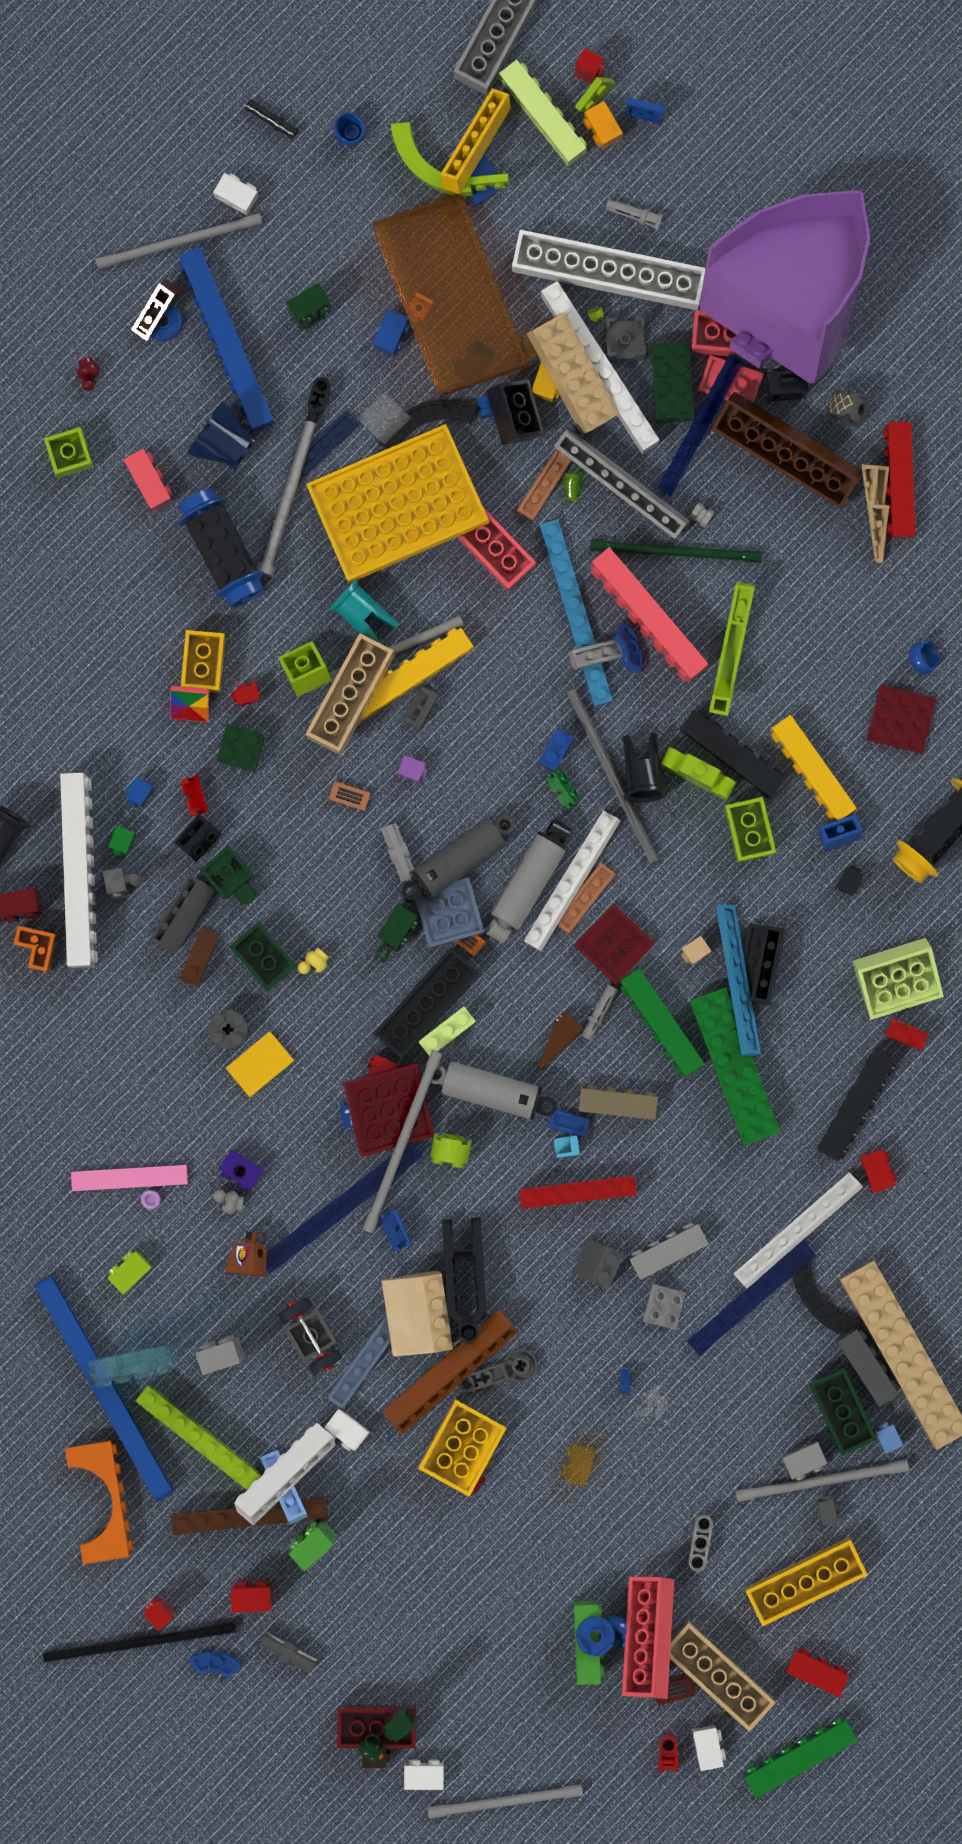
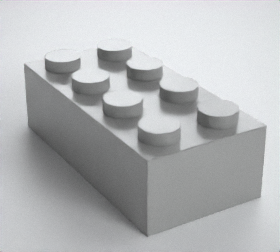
M232 1334L223 1337L217 1341L218 1343H215V1340L199 1347L196 1357L202 1375L239 1364L245 1359L239 1336L234 1338Z

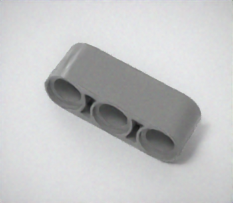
M699 1514L694 1521L688 1564L696 1572L702 1571L707 1563L713 1528L712 1519L707 1514ZM702 1518L709 1520V1525L706 1528H701L698 1525ZM698 1538H704L706 1540V1543L703 1547H697L695 1545V1541ZM695 1557L702 1559V1564L698 1567L692 1565V1560Z

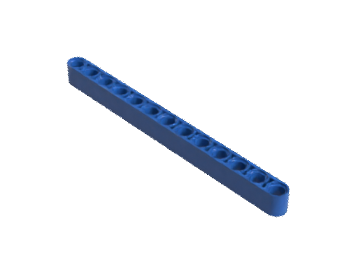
M50 1275L34 1284L41 1300L156 1502L174 1493L172 1485L54 1277Z

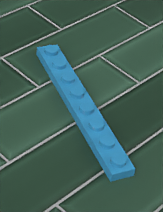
M721 904L716 906L741 1055L756 1056L761 1054L736 909L735 905Z

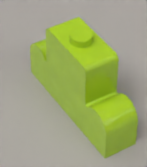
M668 747L660 763V767L725 801L728 800L736 785L734 780L720 774L721 770L688 753L684 755L671 747Z

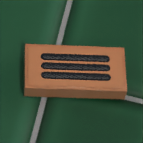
M334 781L329 800L365 812L371 793Z

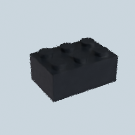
M529 379L500 383L486 390L502 445L531 441L544 434Z

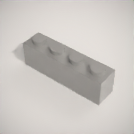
M691 1222L683 1226V1231L678 1234L674 1231L665 1236L666 1240L662 1242L656 1240L648 1245L649 1249L645 1251L639 1249L631 1253L632 1257L629 1260L639 1279L641 1280L709 1245L699 1224L694 1225Z

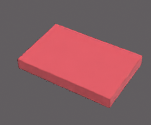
M710 355L697 392L728 401L735 391L754 403L764 373Z

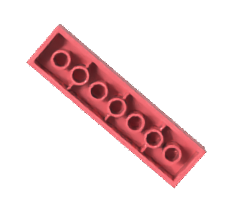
M610 547L592 561L591 574L596 580L601 579L606 592L616 597L615 602L621 609L625 608L629 614L627 616L634 624L637 622L640 625L641 633L646 638H651L653 647L658 653L662 651L666 657L665 661L671 668L674 666L678 670L677 675L683 682H692L707 669V661Z

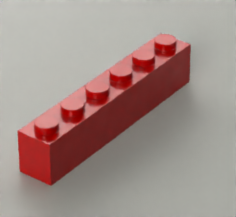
M888 422L886 428H883V440L887 441V447H884V459L887 458V467H889L886 496H889V504L886 505L889 506L888 515L890 522H887V534H890V539H911L915 537L911 422Z
M635 1176L519 1189L521 1209L637 1195Z

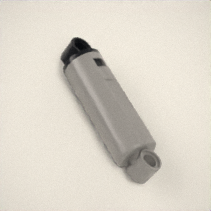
M554 818L545 833L537 832L490 912L495 918L487 928V935L504 943L512 928L520 929L568 849L563 843L571 831L570 827Z
M454 1061L449 1063L448 1069L438 1065L437 1069L441 1071L442 1076L439 1080H431L433 1084L443 1085L441 1091L443 1095L532 1121L534 1120L535 1113L551 1116L557 1110V1104L554 1099L541 1096L543 1087ZM545 1101H550L553 1104L552 1111L544 1112L542 1104Z

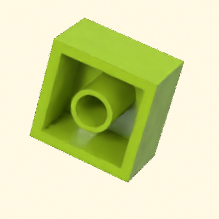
M81 427L44 438L54 473L58 479L94 468Z
M313 641L278 657L297 697L332 681Z

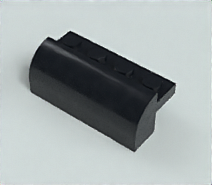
M749 923L743 954L751 1001L753 1003L772 1005L786 929Z

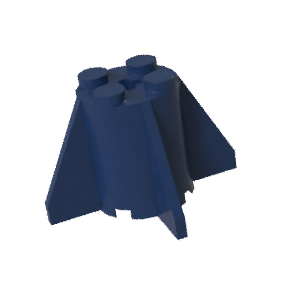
M221 402L187 452L194 457L224 463L235 471L241 463L240 460L245 458L256 439L246 433L229 406Z

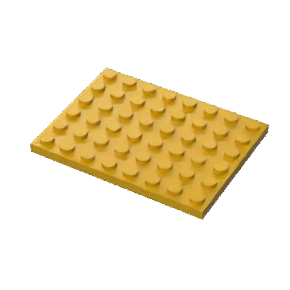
M446 424L306 484L348 583L489 523Z

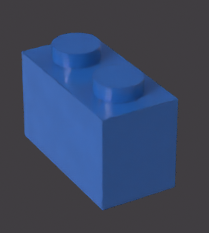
M387 309L373 341V348L392 356L395 355L396 351L400 352L403 345L401 339L404 334H408L411 324H408L409 318Z
M557 728L538 764L555 772L574 737Z
M855 814L820 826L818 837L825 852L861 840L862 829Z

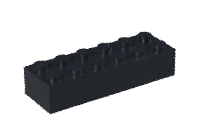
M450 947L373 1034L403 1060L479 975V972Z

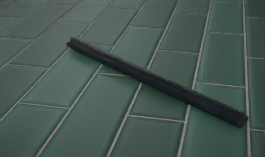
M231 1622V1625L230 1623L229 1625L224 1623V1626L219 1624L217 1627L212 1625V1628L211 1626H207V1628L205 1626V1629L200 1627V1629L195 1628L194 1630L193 1628L190 1631L189 1629L188 1631L187 1629L186 1631L183 1630V1632L181 1630L178 1633L177 1631L176 1633L175 1631L174 1633L171 1632V1634L170 1632L169 1634L164 1633V1635L162 1633L159 1636L158 1634L157 1636L152 1635V1637L147 1635V1638L146 1636L145 1638L140 1637V1639L135 1637V1640L134 1638L133 1640L128 1638V1641L127 1639L126 1641L121 1639V1642L120 1640L118 1642L116 1640L114 1643L109 1641V1644L108 1642L106 1644L102 1642V1645L97 1643V1645L93 1646L92 1644L91 1646L90 1644V1647L85 1645V1647L80 1646L79 1648L78 1646L75 1649L71 1647L68 1650L63 1648V1651L62 1649L61 1651L60 1649L56 1650V1652L51 1650V1653L50 1651L49 1653L44 1651L42 1655L45 1663L61 1659L104 1654L106 1652L111 1653L113 1651L149 1647L176 1641H188V1639L214 1637L228 1633L233 1634L236 1633L235 1622L233 1624Z

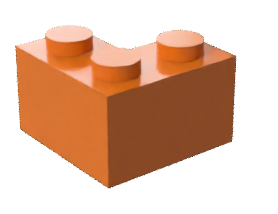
M17 926L13 945L32 949L28 968L50 973L58 935Z

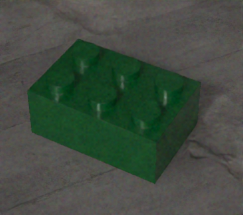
M259 922L229 946L267 991L271 990L297 967Z

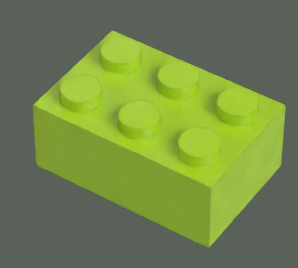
M763 797L725 805L724 810L737 863L776 854Z

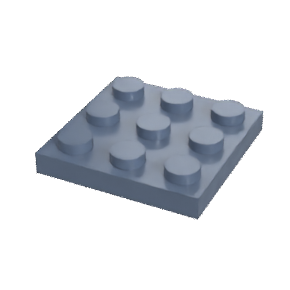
M469 877L457 880L430 900L425 899L421 895L416 901L429 949L484 933Z

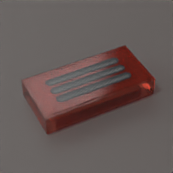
M686 1676L669 1681L668 1699H656L658 1706L695 1696L691 1678Z

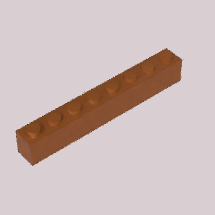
M499 1309L485 1323L478 1326V1339L474 1343L466 1344L461 1341L453 1351L446 1354L445 1358L433 1365L429 1372L418 1378L416 1383L405 1390L397 1400L390 1403L383 1413L393 1426L403 1434L519 1331Z

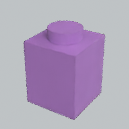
M404 755L397 774L419 783L421 779H425L428 769H425V763Z

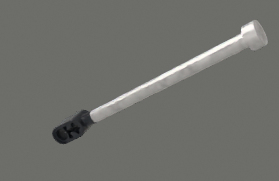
M324 377L317 378L313 383L307 402L309 412L263 560L258 562L256 566L257 570L264 571V576L267 577L274 576L276 567L273 566L298 482L318 418L324 413L330 396V382ZM319 384H326L327 389L321 392L317 390V386ZM318 396L320 397L319 404L321 407L318 406L316 409H314L313 405L316 404Z

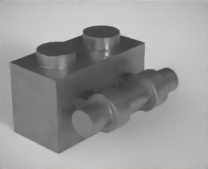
M123 868L103 871L107 894L115 899L126 897V894L130 893V884L135 887H139L142 884V878L139 875H126V870Z

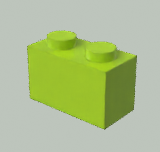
M130 1251L123 1257L124 1262L120 1266L116 1264L109 1271V1281L123 1295L153 1268L138 1251L134 1253Z

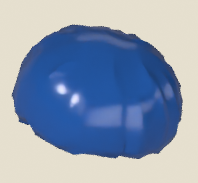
M350 112L341 114L334 124V134L337 141L345 146H355L362 142L366 135L363 119Z
M930 640L915 643L909 650V661L912 667L920 674L932 673L941 662L939 652Z
M615 1615L609 1616L606 1620L611 1623L615 1631L613 1646L625 1649L627 1619Z

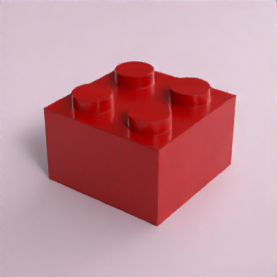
M266 1579L256 1580L255 1583H248V1580H240L233 1584L231 1588L232 1613L271 1611L273 1607L272 1582L268 1583Z

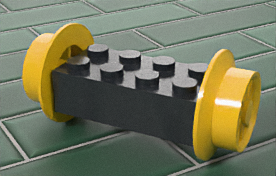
M951 779V783L958 792L955 791L950 796V801L946 806L943 805L936 813L937 816L933 821L929 820L925 824V830L912 839L911 847L900 840L896 842L899 851L892 860L901 870L920 884L928 875L939 876L934 866L962 835V779Z

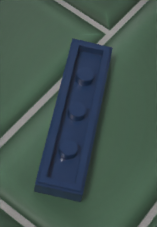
M347 411L339 416L310 444L301 473L304 477L359 426L358 422Z

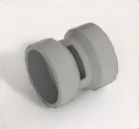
M699 502L689 518L693 521H698L700 526L705 528L715 512L711 509L707 510Z

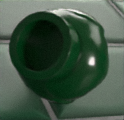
M367 1735L360 1742L358 1747L360 1755L368 1758L371 1763H377L384 1757L382 1753L383 1744L377 1735Z

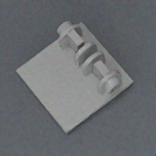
M652 1284L649 1298H647L648 1303L643 1315V1322L676 1330L686 1292Z

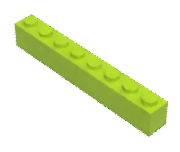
M149 1384L137 1398L136 1402L246 1490L250 1488V1485L255 1480L263 1476L262 1473L152 1385Z

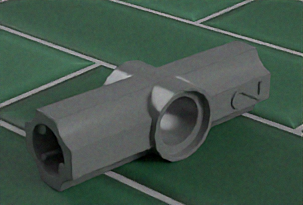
M266 1630L258 1645L276 1655L282 1662L289 1665L292 1664L309 1674L318 1659L300 1649V1646L288 1639L284 1640Z

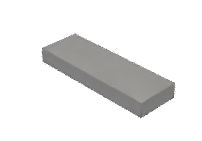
M615 640L568 652L574 670L623 658L622 650Z

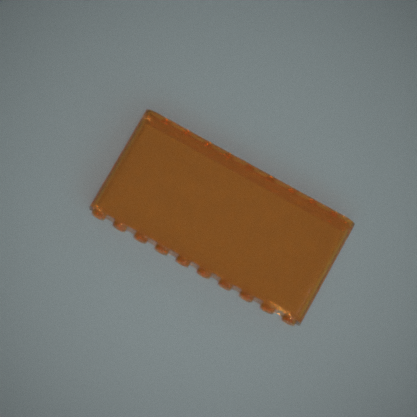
M459 194L373 222L375 237L440 397L526 368L529 362L526 352H522L520 347L522 345L520 336L514 332L515 325L513 319L508 317L507 304L501 300L500 287L493 280L494 272L491 266L488 267L486 263V252L480 248L479 235L474 233L472 228L474 227L471 216H467L465 211L467 210L464 199L460 198Z

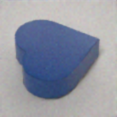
M620 1369V1394H628L631 1384L629 1370Z

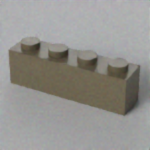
M585 1085V1089L581 1088L579 1112L650 1120L656 1119L658 1097H655L653 1092L643 1091L642 1095H637L635 1090L623 1089V1093L615 1092L616 1088L604 1087V1091L596 1090L597 1086Z

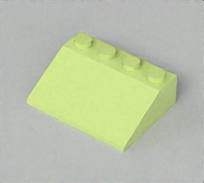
M926 938L853 961L856 977L870 1020L944 997L932 947Z

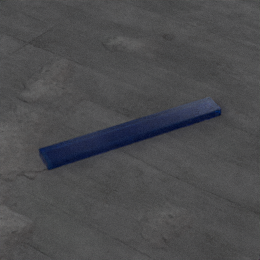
M729 354L658 486L663 493L670 497L743 364L734 354Z
M802 1240L688 1339V1344L699 1356L702 1355L816 1255L814 1251Z

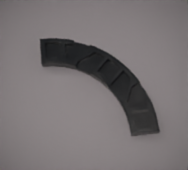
M442 399L419 404L401 414L400 417L391 423L380 438L378 445L387 449L398 445L419 426L436 420L451 419L471 424L478 405L461 400Z
M792 1252L791 1270L797 1293L807 1310L821 1324L841 1335L853 1327L859 1331L860 1319L851 1318L838 1312L825 1301L818 1291L811 1270V1254Z

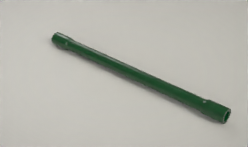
M591 540L590 551L604 552L610 547L613 552L742 560L744 562L761 563L762 551L634 544L605 540Z

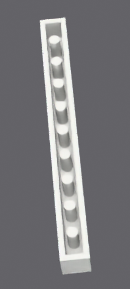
M558 281L543 289L541 297L552 315L556 317L565 312L619 412L617 416L642 455L657 446L659 438Z

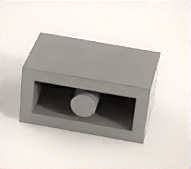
M817 1441L781 1456L792 1480L796 1478L797 1481L807 1477L806 1473L812 1470L815 1473L824 1469V1465L827 1464Z

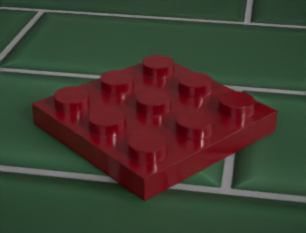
M880 685L866 741L923 754L936 698Z
M613 904L574 946L616 985L648 952L655 942Z

